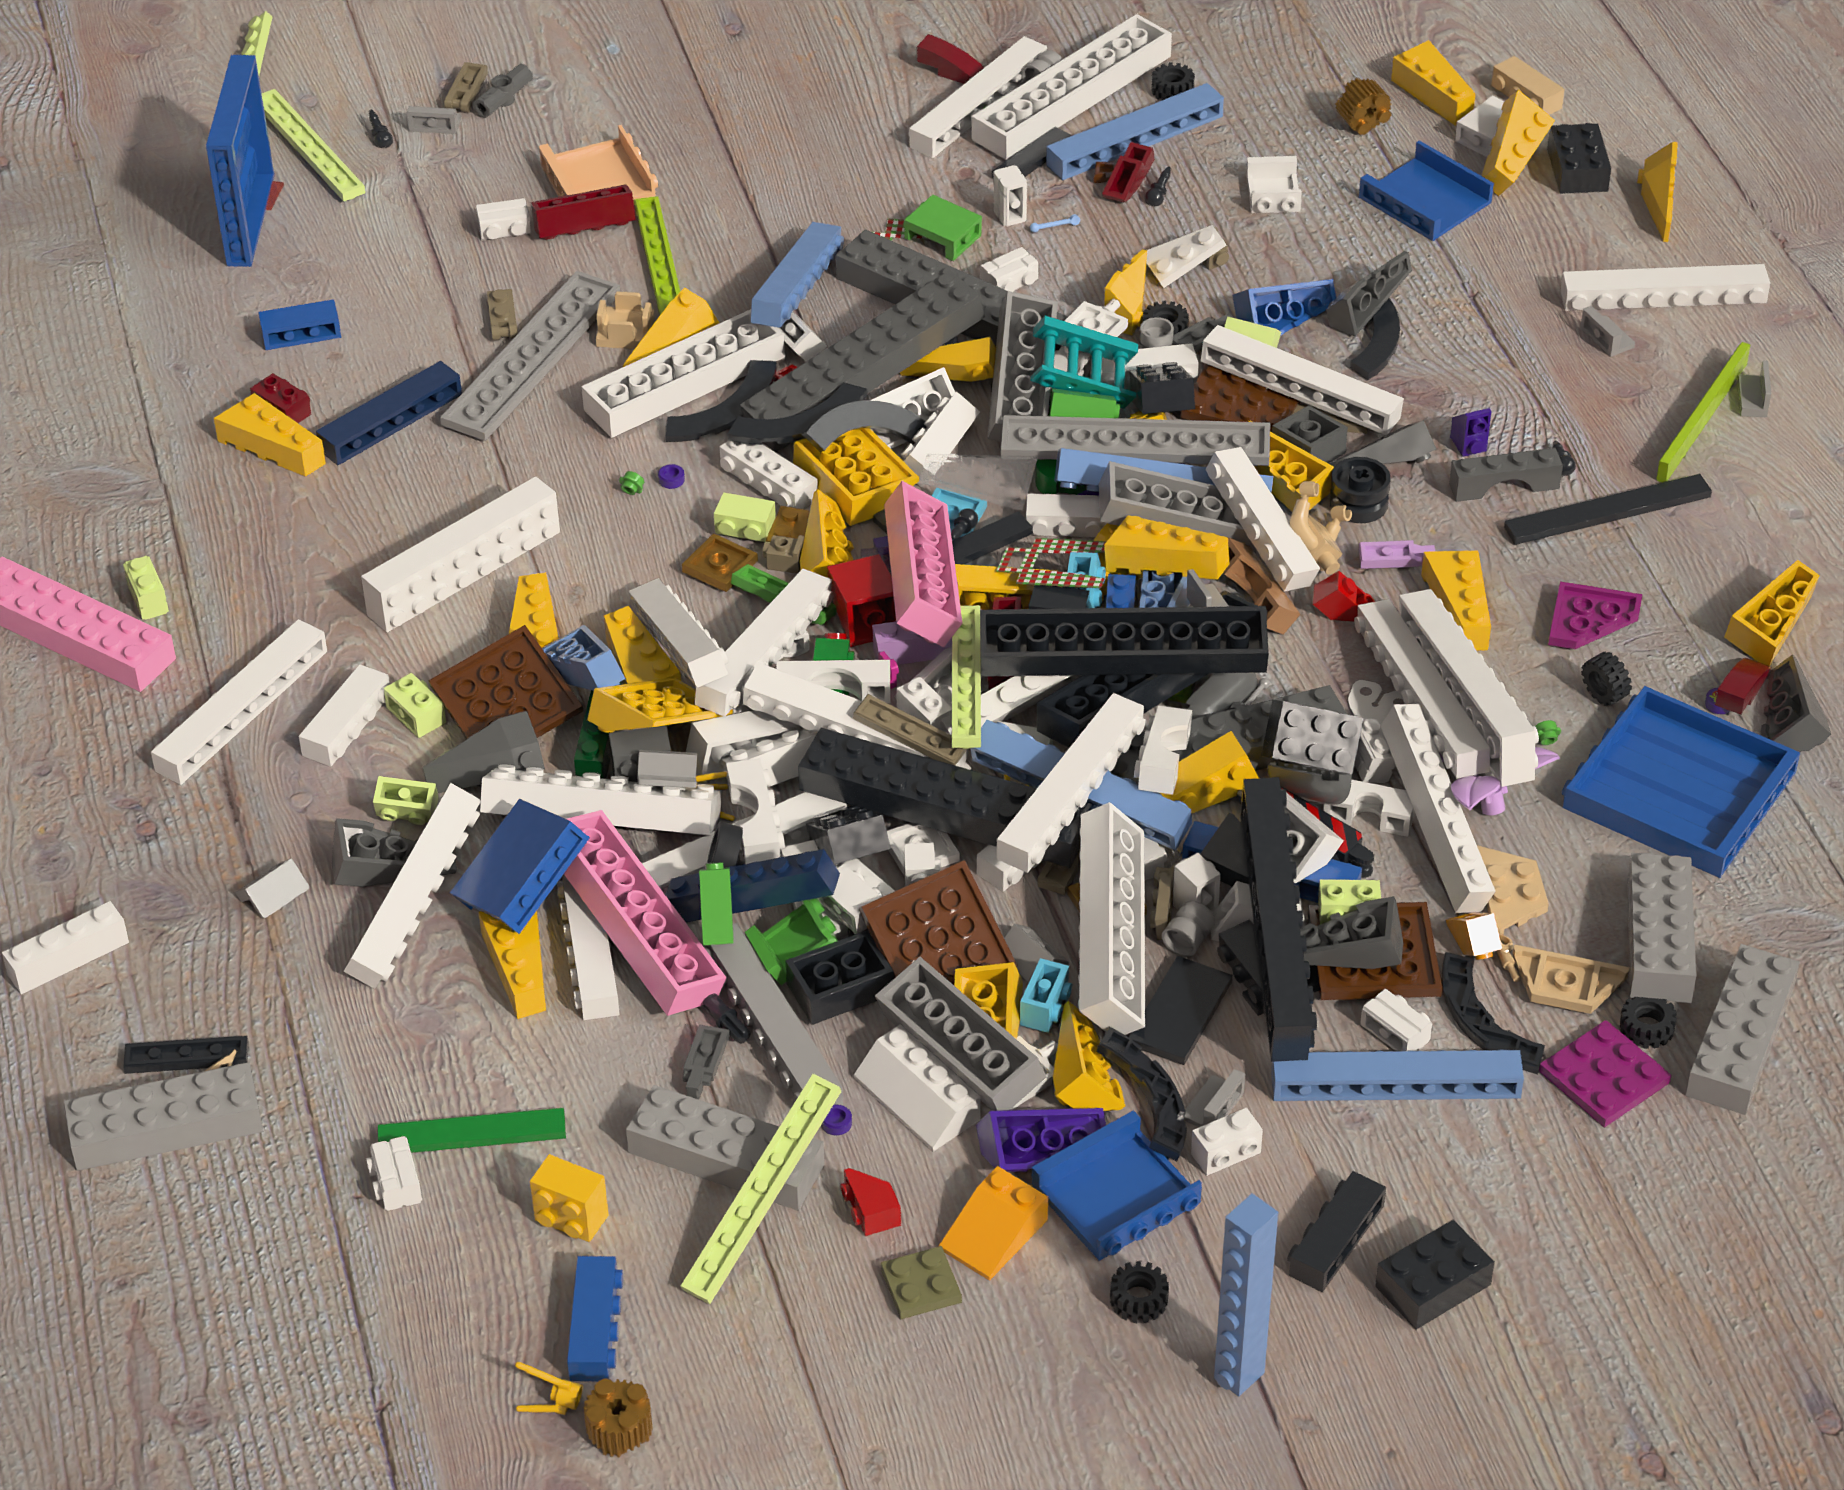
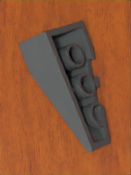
M1403 251L1341 292L1326 309L1330 328L1356 336L1411 273L1412 266L1409 252Z
M1792 654L1770 671L1767 688L1770 702L1768 706L1764 707L1763 714L1767 716V720L1761 726V736L1796 751H1810L1815 746L1823 744L1831 735V731L1816 696L1796 657Z
M527 711L497 718L477 733L475 732L467 740L453 749H449L422 767L425 781L427 783H435L438 793L446 792L450 783L459 788L482 784V778L490 773L491 770L498 768V765H513L515 770L526 771V768L529 767L545 770L539 742Z
M336 818L331 862L335 885L366 887L394 883L418 839L413 841L400 837L401 832L391 829L390 833L373 828L374 823L367 821ZM454 860L448 871L443 869L440 875L456 874V861Z

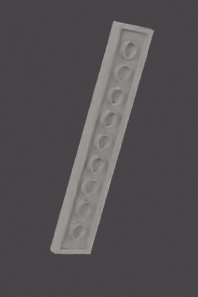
M576 271L440 417L441 425L486 441L595 322L600 300H606V307L615 300V293L620 292V285Z
M1004 415L1001 458L1057 459L1058 449L1065 448L1170 463L1209 464L1214 452L1241 447L1254 466L1269 465L1270 423Z

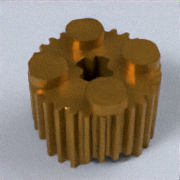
M1356 77L1354 81L1351 80L1350 83H1346V92L1342 93L1343 96L1337 100L1335 108L1353 130L1360 135H1365L1372 128L1375 129L1377 125L1379 126L1380 123L1389 121L1392 116L1389 111L1391 109V99L1375 80H1369L1368 78L1361 80Z
M602 1379L596 1382L595 1390H591V1395H587V1400L584 1402L586 1433L589 1440H592V1444H596L598 1449L601 1448L603 1455L606 1456L609 1453L610 1457L617 1455L619 1458L622 1454L627 1453V1449L633 1451L635 1446L640 1447V1442L641 1444L645 1443V1441L649 1442V1436H652L653 1430L650 1399H648L647 1390L643 1385L633 1384L632 1381L626 1383V1380L620 1382L619 1379H616V1382L610 1379Z

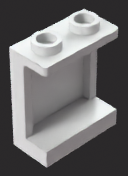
M1491 96L1457 121L1455 141L1487 157L1492 148L1490 146L1492 138L1496 135V125L1501 117V108L1504 101Z
M1296 156L1247 157L1246 179L1251 213L1301 211L1302 192L1298 188Z
M921 677L897 688V708L940 729V720L952 714V707Z

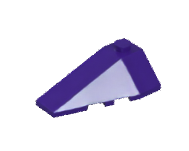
M1103 1108L989 1111L976 1124L981 1155L994 1168L999 1166L1007 1172L1031 1170L1038 1163L1106 1126Z

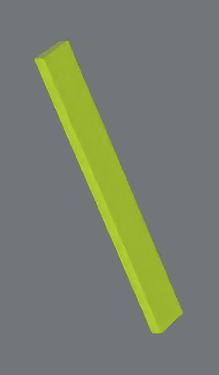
M655 196L634 199V207L660 316L668 304L680 293V287L659 198Z
M1744 342L1739 344L1659 460L1657 481L1661 483L1668 481L1736 382L1738 376L1747 365L1750 344Z

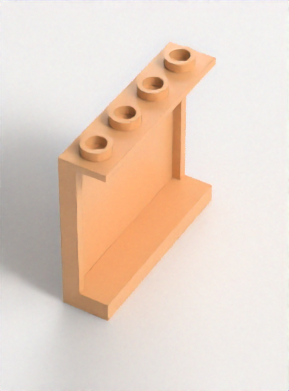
M618 125L619 138L554 154L549 144L539 146L541 167L559 197L627 184L633 192L634 201V199L655 197V189L658 188V182L655 174L650 173L647 161L642 160L639 148L633 145L630 133H626L622 125Z

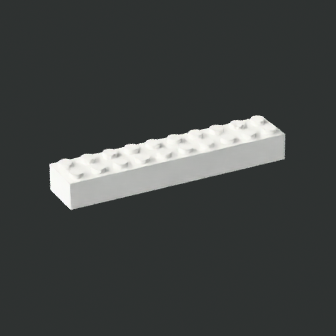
M1138 14L1134 15L972 116V140L1008 160L1052 128L1060 127L1171 57L1172 33Z
M1431 589L1399 595L1400 616L1489 745L1490 771L1500 781L1501 787L1535 780V768L1538 767L1535 744L1539 741L1536 727L1532 726L1527 720L1525 712L1518 708L1514 697L1509 696L1504 684L1498 681L1493 669L1487 666L1482 654H1478L1473 642L1467 639L1462 627L1456 624L1451 612L1445 609L1442 600L1437 598Z

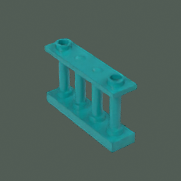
M1044 316L1035 325L1033 337L1045 341L1044 364L1031 376V382L1055 389L1114 396L1116 404H1120L1122 409H1125L1136 398V392L1124 389L1125 365L1138 353L1137 343L1049 316ZM1055 343L1068 348L1067 372L1054 368ZM1079 351L1092 355L1091 379L1077 375ZM1102 358L1115 362L1114 386L1101 382Z

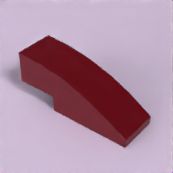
M927 34L917 45V62L938 68V76L965 84L984 68L971 55L936 36Z
M1130 142L1124 156L1120 155L1102 193V197L1126 203L1137 191L1155 160L1153 148Z
M1748 658L1740 660L1719 686L1715 705L1742 715L1746 706L1752 704L1770 674L1772 667Z

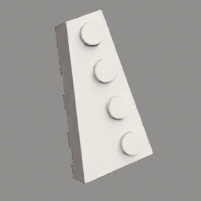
M753 710L693 722L686 752L697 753L696 776L723 772L724 767L721 759L730 757L731 752L740 749L749 750L755 748L758 742L764 740L774 741L782 738V734L794 730L799 732L805 729L792 722L779 720L768 713ZM707 781L697 782V784H708Z

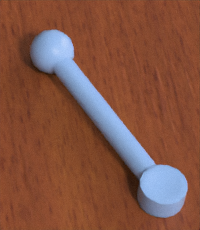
M1073 214L1069 219L1043 224L1032 223L1030 231L1036 233L1039 229L1069 223L1078 225L1080 218L1078 215Z

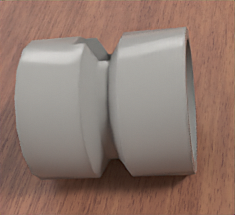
M1052 50L1042 52L1021 71L1023 82H1028L1063 59Z
M1157 317L1145 320L1140 327V349L1173 346L1174 327L1172 323L1164 318Z
M1196 901L1184 902L1176 913L1175 918L1170 921L1162 932L1164 944L1170 951L1181 957L1193 956L1215 926L1214 915L1201 903Z

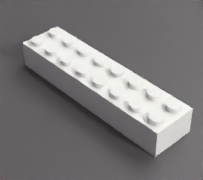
M750 309L581 386L584 411L611 438L746 376L751 360L779 361L785 358L784 333L777 327L751 323Z
M534 477L362 575L367 616L387 633L560 533L556 492L539 478Z
M498 765V768L491 770L490 773L482 778L480 812L508 815L520 798L565 819L602 810L613 826L710 835L720 822L722 790H714V786L708 784H698L696 788L639 785L638 782L628 781L629 778L625 776H612L611 779H601L599 774L584 773L583 777L572 776V772L566 770H556L554 774L543 773L544 769L536 767L526 768V771L515 770L513 765Z
M1109 802L1081 814V828L1079 830L1081 852L1079 853L1080 949L1078 954L1080 958V974L1078 976V1007L1084 1016L1092 1020L1102 1030L1107 1032L1110 1026L1126 1035L1145 1027L1144 830Z

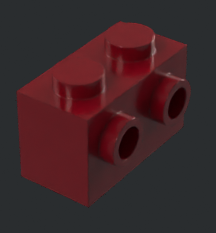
M274 373L250 388L251 395L253 393L257 394L297 423L311 415L308 394Z

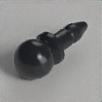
M370 109L369 120L373 127L371 134L374 137V144L379 148L390 147L393 143L391 133L388 132L387 126L382 125L378 115Z
M1171 167L1165 168L1157 182L1151 184V189L1144 196L1146 204L1159 206L1163 203L1164 195L1167 192L1165 186L1171 175Z
M1553 441L1552 448H1556L1563 464L1561 476H1569L1575 471L1576 462L1571 457V454L1564 450L1562 444L1558 441Z
M965 508L958 513L954 521V528L951 530L952 540L960 538L962 534L970 532L977 525L978 515L973 509Z

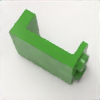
M931 195L911 215L909 214L905 218L903 223L904 238L910 240L916 234H920L945 246V258L955 261L981 236L982 216L938 196Z
M817 898L804 900V904L763 934L755 925L745 931L765 968L780 985L787 982L785 960L838 941L833 934L837 929L827 915L823 917L821 914L825 909Z

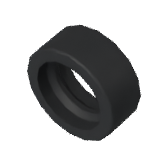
M719 822L712 839L707 863L723 862L724 868L736 866L742 842L743 828Z

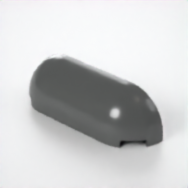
M1214 673L1186 702L1190 705L1188 710H1192V719L1227 711L1232 704L1239 701L1245 703L1258 687L1256 673Z
M1282 760L1270 761V765H1268V778L1279 777L1281 787L1304 800L1326 805H1339L1347 799L1350 793L1352 779L1349 773Z

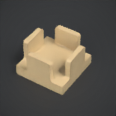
M616 292V307H606V300H600L597 311L598 332L596 347L635 349L653 326L655 313L654 309L651 308V303H645L643 309L641 306V294L633 292Z

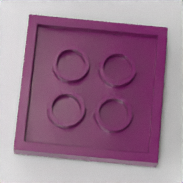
M1607 1020L1540 1063L1539 1072L1604 1128L1668 1085L1672 1077L1667 1070Z

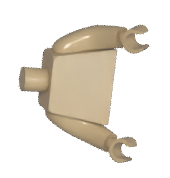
M1304 481L1299 487L1301 499H1297L1290 518V527L1301 538L1320 567V571H1325L1326 574L1330 575L1340 568L1337 560L1342 556V552L1335 543L1341 529L1339 524L1341 521H1349L1352 517V511L1345 510L1346 505L1333 507L1331 509L1332 522H1328L1324 527L1309 515L1310 503L1308 499L1309 497L1318 496L1319 484L1314 481Z

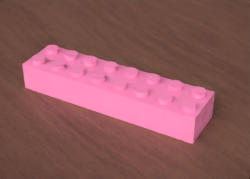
M901 481L884 504L896 622L903 630L912 631L922 636L931 644L936 643L945 647L962 625L948 507L944 502Z
M0 558V626L139 692L176 659L170 634L7 558Z
M600 810L568 818L567 820L575 824L590 839L570 864L564 875L665 1014L669 1016L704 1005V999L710 994L716 993L719 996L726 976L604 812Z

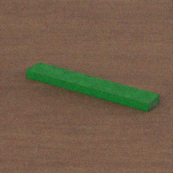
M564 1108L380 1124L378 1125V1142H389L390 1139L404 1136L408 1140L411 1153L566 1139Z

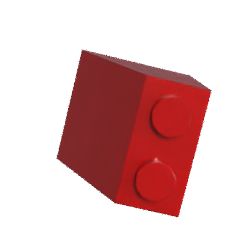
M879 554L827 566L828 578L832 579L831 591L833 592V602L844 633H846V638L849 639L850 647L873 642L872 625L896 622L892 576Z

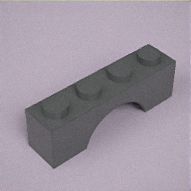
M1556 448L1452 460L1449 485L1456 502L1482 499L1492 486L1510 479L1525 481L1531 486L1533 492L1560 489L1563 464Z

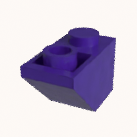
M1490 408L1452 417L1450 438L1462 457L1487 451L1492 412Z

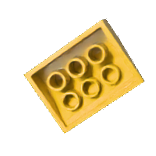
M870 428L854 429L842 434L823 452H819L806 438L794 442L793 464L817 479L818 490L837 502L843 519L850 526L872 519L874 514L885 509L884 504L901 481L911 486L919 482V476Z
M673 677L594 688L587 720L597 725L600 731L613 733L615 730L657 727L723 716L696 706V689ZM731 709L726 716L732 715L733 710Z

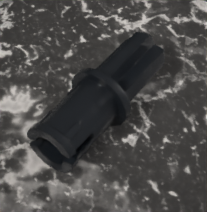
M716 993L710 994L704 999L702 1007L715 1019L717 1027L728 1029L730 1036L740 1044L745 1043L751 1033L737 1018V1012L729 1008Z

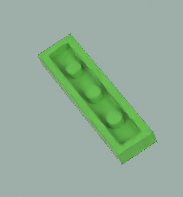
M749 564L733 573L731 578V584L740 587L745 592L753 593L770 603L789 584ZM831 603L828 607H824L817 620L812 621V623L822 625L834 617L837 611L836 606Z

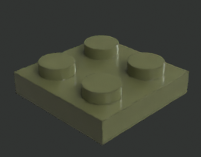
M942 1246L881 1262V1272L900 1319L962 1303L961 1291Z

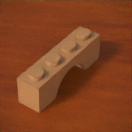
M1228 538L1229 565L1223 572L1224 575L1239 584L1251 596L1255 605L1266 606L1267 629L1284 635L1301 614L1249 545Z

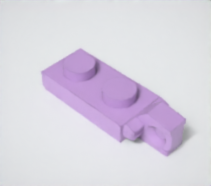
M1413 540L1360 542L1361 569L1422 566L1423 553L1435 551V546H1420L1414 544Z

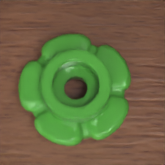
M627 471L624 477L621 476L619 478V482L622 484L621 489L629 495L642 493L645 481L639 474Z
M1552 720L1540 722L1535 726L1539 736L1538 742H1541L1542 745L1555 743L1558 740V735L1561 734V729Z

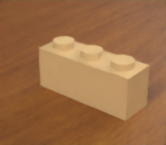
M1516 56L1493 67L1491 86L1507 97L1520 90L1548 115L1562 109L1565 89Z

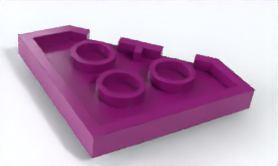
M1560 581L1548 645L1578 649L1637 622L1643 594Z

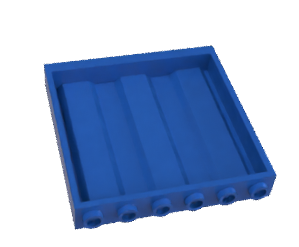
M231 55L206 143L226 264L232 267H252L275 174L256 55Z
M1644 686L1638 695L1634 694L1631 697L1626 711H1621L1618 714L1612 729L1607 728L1599 746H1593L1588 760L1585 763L1581 762L1579 764L1575 777L1572 780L1568 779L1562 789V795L1564 796L1563 808L1669 856L1691 857L1692 866L1721 878L1795 775L1800 752Z

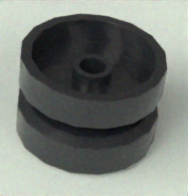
M1351 457L1336 464L1332 471L1330 508L1346 505L1345 510L1352 511V517L1348 521L1351 523L1365 524L1376 521L1384 516L1388 509L1391 482L1390 472L1387 467L1378 460L1368 457Z

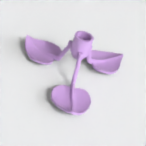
M1535 747V753L1538 758L1537 768L1560 759L1558 754L1550 750ZM1477 774L1460 778L1451 784L1454 797L1469 810L1479 801L1481 802L1482 812L1485 815H1497L1505 810L1503 794L1508 793L1507 786L1501 787L1500 781L1496 777L1478 776Z

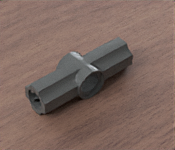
M520 63L506 75L495 76L491 82L492 87L473 102L474 110L477 111L479 116L486 118L500 106H510L515 101L514 95L533 80V72L529 70L527 65Z

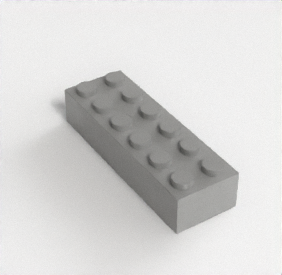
M1007 291L999 312L987 439L1002 441L1004 415L1048 416L1050 387H1044L1041 384L1030 381L1031 376L1044 364L1045 341L1033 337V328L1044 316L1056 319L1058 301Z
M1109 461L1099 482L1100 522L1120 526L1128 515L1138 516L1143 519L1165 522L1170 525L1188 527L1193 530L1228 537L1249 545L1256 553L1257 549L1248 538L1216 486Z
M1631 853L1627 879L1630 998L1645 997L1692 1003L1696 980L1691 857Z
M1744 944L1740 945L1691 1069L1686 1092L1687 1097L1744 1115L1747 1114L1793 992L1800 961Z
M921 957L916 959L875 995L885 1017L896 1026L901 1024L973 1089L980 1096V1100L992 1111H1008L1012 1109L1046 1078L1037 1056Z
M250 1062L64 1100L70 1145L77 1171L263 1132Z
M653 1085L626 1129L628 1153L740 1191L779 1129V1126ZM815 1138L811 1140L775 1198L774 1203L799 1211L825 1165L823 1141Z

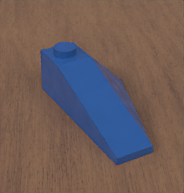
M1333 279L1247 289L1233 294L1232 297L1236 319L1275 328L1283 335L1290 329L1326 311L1329 304L1336 299Z

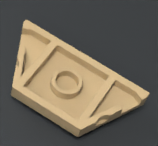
M1477 845L1496 891L1486 904L1488 913L1494 914L1498 933L1504 935V929L1514 924L1519 927L1527 923L1530 918H1537L1548 912L1549 903L1536 860Z
M1515 944L1513 949V958L1530 1002L1591 1014L1628 978L1630 967Z

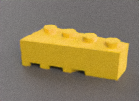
M1520 90L1514 92L1502 105V114L1496 125V135L1492 138L1490 145L1492 148L1487 156L1482 172V177L1494 183L1493 192L1498 196L1515 182L1555 121Z
M255 393L214 417L217 440L222 444L226 445L229 442L242 452L252 451L257 453V457L262 460L277 461L278 466L305 477L326 464L322 440Z
M1270 432L1269 465L1254 466V468L1260 475L1273 476L1271 493L1292 512L1297 499H1301L1300 484L1304 481L1318 483V496L1309 497L1308 499L1310 503L1309 510L1312 509L1330 493L1334 467Z
M1128 515L1104 544L1106 572H1116L1117 568L1129 569V573L1141 574V570L1157 571V575L1161 576L1182 572V577H1187V570L1193 569L1199 578L1219 579L1229 565L1228 537L1201 532L1188 527L1170 525L1165 522L1143 519L1138 516Z
M1479 551L1424 552L1421 571L1424 582H1427L1429 589L1434 592L1437 598L1442 600L1443 606L1448 612H1451L1454 621L1458 626L1462 627L1464 635L1473 642L1476 651L1488 650L1491 623Z

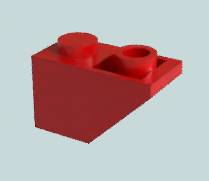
M1340 571L1314 585L1313 605L1330 620L1354 622L1355 617H1358V605L1375 602L1370 594L1361 590L1351 578H1347Z
M852 1168L844 1169V1183L840 1184L841 1193L845 1202L850 1201L854 1224L861 1226L864 1235L868 1236L901 1226V1206L890 1182Z

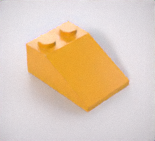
M997 1166L978 1185L939 1246H942L944 1253L990 1281L1047 1222L1048 1196Z

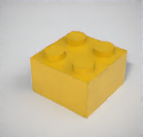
M549 1154L530 1180L535 1221H538L545 1227H552L565 1232L572 1238H580L590 1243L609 1216L604 1176Z

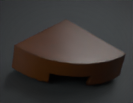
M1097 161L1093 183L1108 182L1116 163Z

